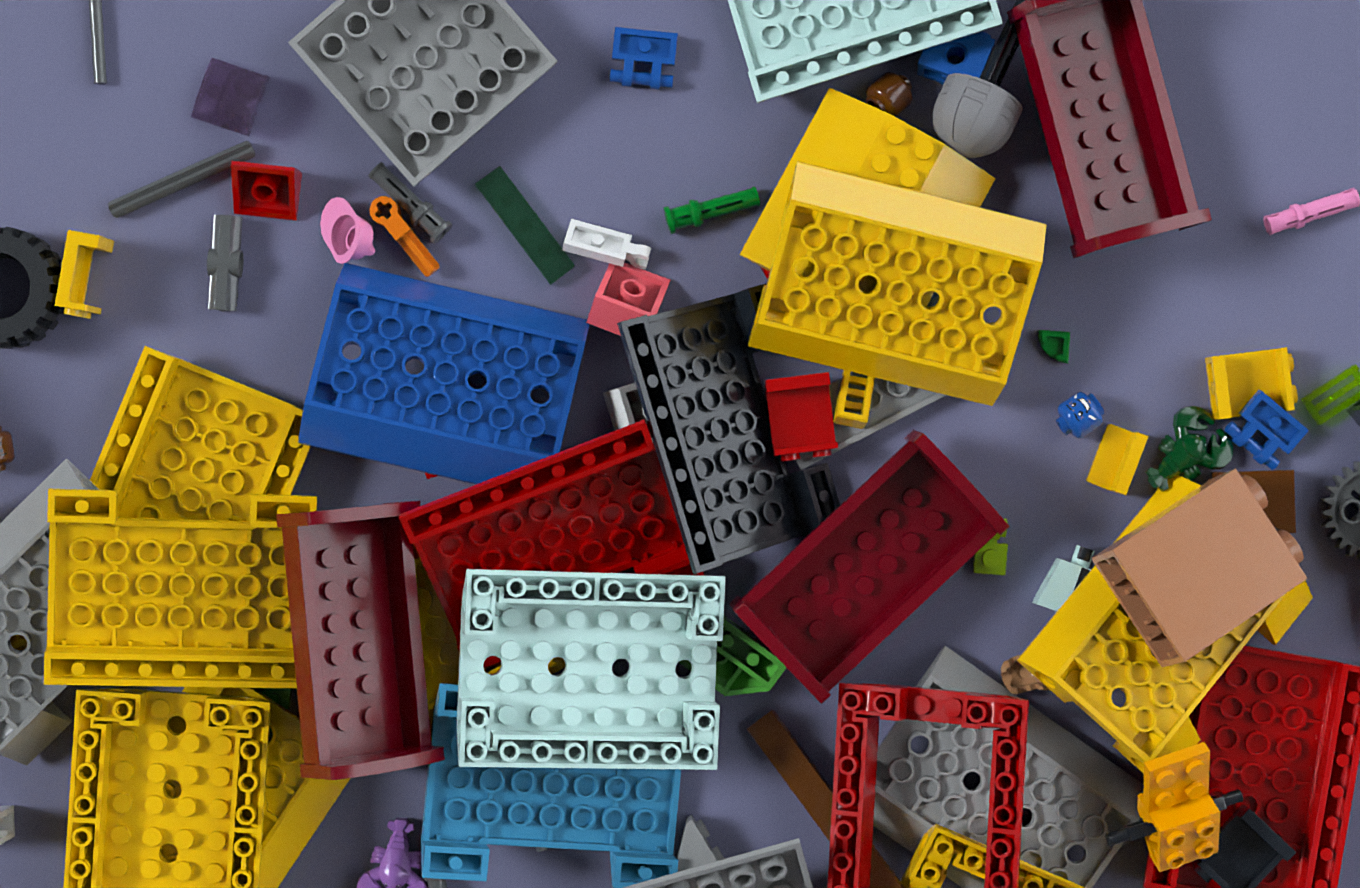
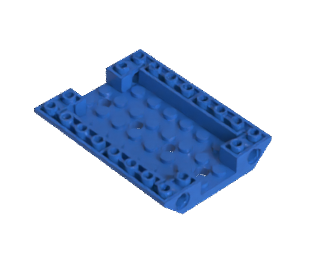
M345 263L335 284L305 398L298 443L471 484H479L559 453L590 324L586 323L587 319ZM357 345L361 349V354L358 358L349 360L343 356L342 353L346 346ZM412 359H418L424 364V369L419 374H410L405 368L407 362ZM481 374L486 378L487 383L481 389H474L468 383L470 376ZM538 388L546 390L549 394L548 401L543 404L535 403L531 398L533 390Z

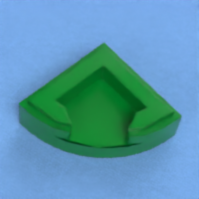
M1038 330V340L1043 351L1051 359L1067 364L1069 361L1070 332Z

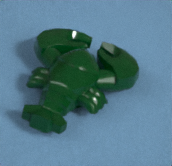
M1197 406L1183 407L1174 415L1173 428L1176 441L1174 442L1169 435H1165L1158 445V449L1164 452L1166 456L1159 464L1158 469L1150 467L1146 471V474L1149 476L1148 482L1154 488H1159L1161 491L1168 489L1167 480L1180 473H1183L1184 477L1188 480L1196 479L1197 476L1201 475L1200 469L1196 467L1197 464L1213 470L1222 469L1231 461L1234 452L1233 444L1228 434L1221 428L1216 430L1220 445L1216 441L1217 436L1212 434L1208 441V454L1206 453V438L1200 434H1189L1188 430L1203 431L1208 429L1206 424L1199 423V419L1209 425L1215 423L1211 414L1203 408Z

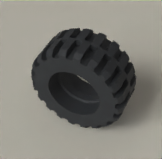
M0 227V259L9 258L18 261L25 267L30 279V293L23 308L11 317L0 318V348H22L30 346L32 341H40L45 338V332L48 329L54 330L59 324L56 320L57 316L64 314V308L55 306L61 272L59 263L62 260L57 252L51 251L50 245L47 242L35 237V235L16 228Z

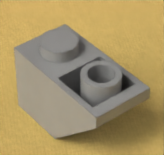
M692 815L686 818L677 854L679 872L725 859L718 846L712 849L706 838L710 836V833L703 821L700 819L696 822Z

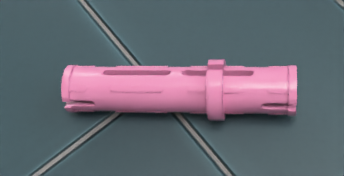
M1353 187L1306 204L1299 205L1296 203L1290 205L1289 209L1264 216V226L1269 235L1293 227L1299 229L1305 227V223L1360 207V197L1357 190Z

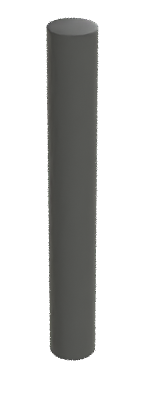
M89 0L94 84H107L102 0Z

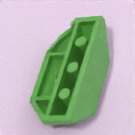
M724 615L723 641H717L715 689L724 696L770 691L785 671L786 666L761 641ZM688 660L678 662L691 671V663Z

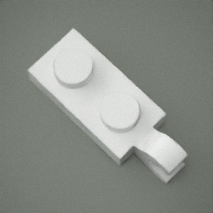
M571 219L562 251L621 267L624 266L625 260H628L634 267L646 269L651 248L646 245L631 243L632 235Z

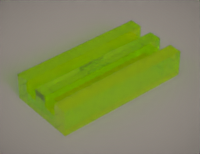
M1352 364L1301 398V401L1317 425L1323 424L1360 399V390H1358L1322 415L1318 413V411L1359 385L1360 387V372L1356 364ZM1348 376H1353L1354 380L1316 405H1313L1312 400Z

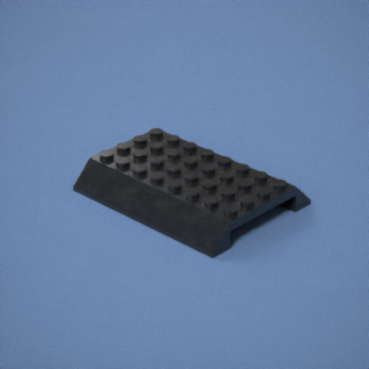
M764 284L727 296L617 323L693 574L810 534L840 506L828 463L788 473L785 461H781V455L774 456L768 405L753 358L754 353L763 350L748 346Z

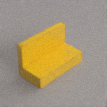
M1108 424L1086 481L1114 493L1127 495L1149 436Z

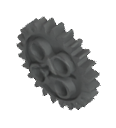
M1354 461V471L1349 467L1343 466L1342 472L1344 477L1332 475L1336 485H1325L1324 488L1331 494L1330 497L1320 498V501L1328 504V508L1320 510L1319 514L1328 516V520L1321 524L1322 527L1332 528L1327 538H1339L1335 547L1342 549L1347 545L1345 554L1353 556L1357 551V559H1360V501L1351 495V492L1354 490L1360 497V461ZM1349 503H1352L1356 510L1355 515L1351 519H1347L1344 515V508Z

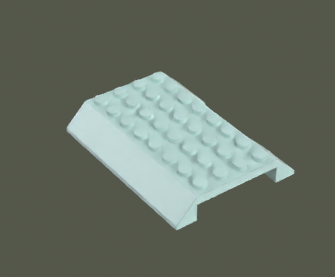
M728 0L749 69L748 75L757 103L1003 25L996 0Z

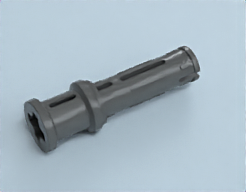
M383 162L377 164L369 173L368 177L374 180L410 215L411 223L414 226L419 225L431 237L430 241L433 244L439 242L449 232L453 224L441 218L433 210L434 206L430 202L425 201L423 203Z

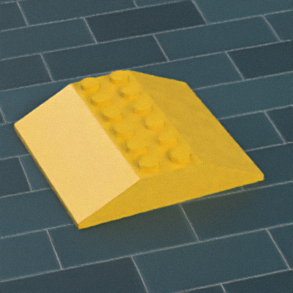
M829 88L739 255L768 271L771 270L782 229L781 220L797 161L981 207L996 178L946 144L895 116ZM802 260L797 264L796 272L801 276H809L814 271L815 266L809 260ZM870 275L862 277L859 281V288L865 292L872 291L877 285L876 278ZM928 291L923 294L921 298L922 305L928 306L934 291Z

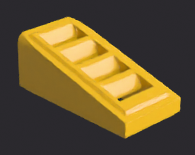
M843 370L833 422L863 429L868 422L875 377L867 376V378L852 376L850 375L851 371ZM848 384L865 386V391L849 388ZM846 396L863 400L862 403L846 400ZM844 409L857 411L860 414L845 412Z

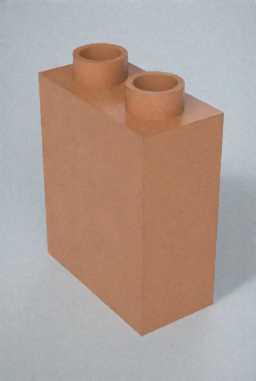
M1236 468L1210 479L1091 558L1161 667L1186 662L1308 579L1299 566V563L1304 559L1300 545L1287 531L1283 529L1276 531L1263 511L1268 506L1264 490L1252 477L1248 475L1241 477Z

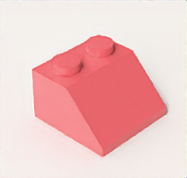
M624 263L623 267L609 264L594 297L586 323L621 336L617 323L644 315L658 314L671 280L644 269L636 268L628 263Z

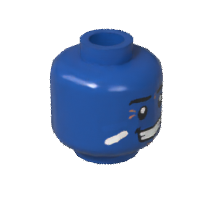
M1077 392L1059 404L1057 409L1059 418L1056 419V423L1066 436L1071 433L1074 437L1081 439L1102 425V415L1105 412L1092 393L1087 395L1083 392Z

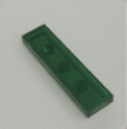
M498 166L475 184L550 285L576 267L567 254L562 251L559 243L501 166Z

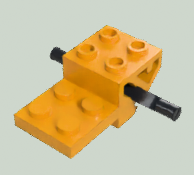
M1205 742L1144 762L1143 793L1137 796V810L1140 818H1143V820L1122 826V829L1106 833L1105 838L1111 847L1127 840L1133 841L1145 837L1150 857L1158 871L1163 872L1168 869H1177L1186 863L1200 858L1206 859L1218 853L1220 811L1227 809V806L1243 802V795L1239 789L1222 795H1209L1210 750Z

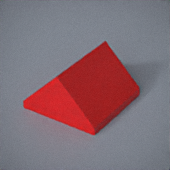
M240 161L231 162L234 214L297 220L302 180L301 171L295 167Z

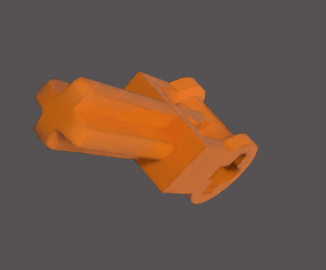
M380 196L374 199L369 208L372 219L388 230L425 277L433 275L440 268V265L403 219L399 205L387 196ZM382 205L388 208L392 206L389 210L390 218L379 217L382 213L380 210Z

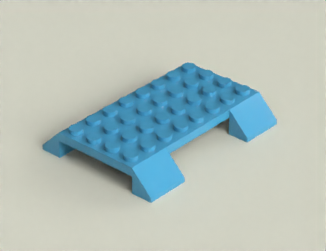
M439 684L433 709L431 741L432 746H444L445 760L428 764L421 835L422 878L487 881L490 849L486 844L610 851L613 888H623L678 872L679 860L673 853L681 769L459 767L457 746L458 684Z

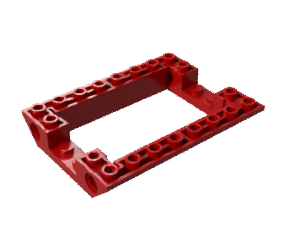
M839 683L827 888H870L879 719L891 721L908 719L959 724L962 728L973 729L1000 728L993 730L984 888H1018L1029 700L999 694L891 684Z

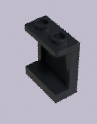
M1242 804L1219 829L1218 853L1206 859L1194 860L1198 865L1194 871L1207 883L1213 879L1221 888H1256L1282 859L1288 862L1296 852L1250 808Z

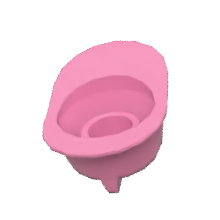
M340 197L331 199L325 205L322 212L320 227L323 239L336 262L345 264L351 259L358 260L366 255H374L375 248L372 243L374 232L372 225L367 220L358 216L346 199Z

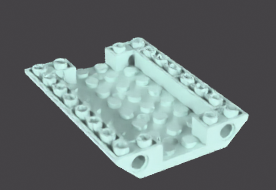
M466 569L461 606L457 705L459 767L717 770L720 705L715 702L717 641H723L725 576ZM490 656H497L501 660V667L494 674L485 672L483 668L484 661ZM555 657L563 658L565 661V669L558 675L550 674L548 670L550 660ZM617 659H626L629 664L628 671L623 676H616L612 672V665ZM681 660H688L691 663V672L686 677H678L675 672V667Z

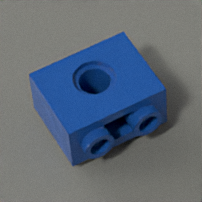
M981 31L925 49L918 61L917 75L939 82L941 85L944 84L948 75L954 73L980 78L995 47L996 40L991 38L988 33ZM951 56H959L963 61L959 64H952L947 59Z

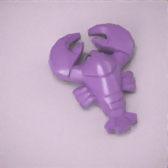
M399 817L395 821L389 820L387 827L393 831V834L387 844V849L375 846L371 855L372 858L370 859L371 863H380V866L361 875L357 881V888H382L377 882L379 880L382 881L386 888H400L405 883L409 885L407 888H428L424 879L411 870V867L421 869V852H409L410 846L408 845L409 838L407 833L415 829L414 823H410L406 818Z

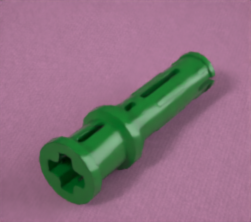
M752 187L699 203L698 200L692 199L686 205L671 209L666 206L663 207L669 232L670 234H675L676 230L695 225L696 228L704 224V220L761 205L757 189Z

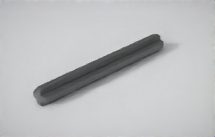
M249 141L239 143L108 203L109 210L113 217L119 218L231 168L232 161L244 162L255 156V150Z

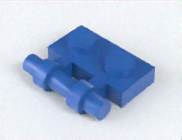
M615 27L612 60L624 61L623 70L611 69L610 82L622 83V86L631 87L632 84L648 85L650 89L660 90V87L672 88L673 75H663L661 70L662 65L675 66L678 33ZM634 62L652 64V72L633 71Z
M1259 389L1238 413L1247 423L1240 428L1231 421L1224 429L1232 437L1233 443L1238 447L1243 446L1253 454V459L1260 465L1265 464L1271 470L1275 469L1280 463V460L1273 455L1279 447L1282 451L1289 454L1309 431ZM1256 430L1268 438L1264 445L1259 444L1251 437Z

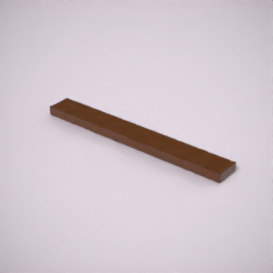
M771 710L747 728V730L830 842L833 790L776 712ZM872 844L870 888H905Z

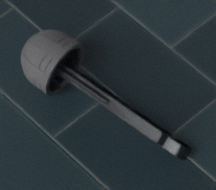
M1016 0L1013 8L1025 0ZM1007 19L981 77L978 78L960 73L948 75L935 102L933 125L939 140L963 157L978 158L999 150L1010 138L1022 113L1023 108L1020 102L1010 93L1000 88L1020 44L1015 24H1010L1009 19Z

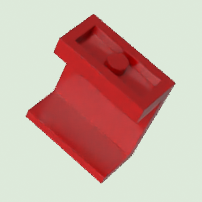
M829 372L765 380L774 456L781 455V461L800 459V453L812 451L813 457L832 455L831 449L838 448L829 385L831 383Z

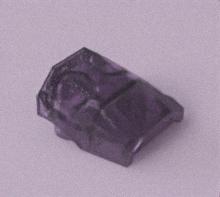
M211 58L196 97L191 117L249 137L251 133L249 129L252 128L254 115L257 114L258 104L261 102L266 89L265 83H269L270 77Z

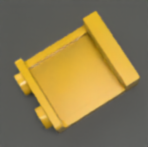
M68 230L55 306L64 308V314L91 319L92 313L101 315L102 308L84 304L93 251L112 253L114 240L100 235Z

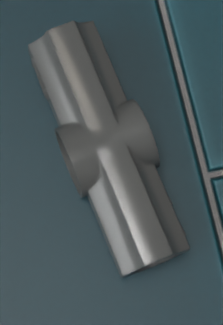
M214 215L212 248L209 249L207 256V274L210 276L209 310L237 311L239 278L242 277L244 255L241 250L243 221L241 216Z

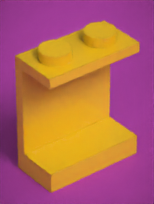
M1287 347L1205 358L1211 412L1214 420L1239 417L1238 413L1258 389L1263 391L1285 411L1295 410L1294 403L1298 401L1296 386L1292 385L1290 372L1294 371V361L1292 354L1288 353Z

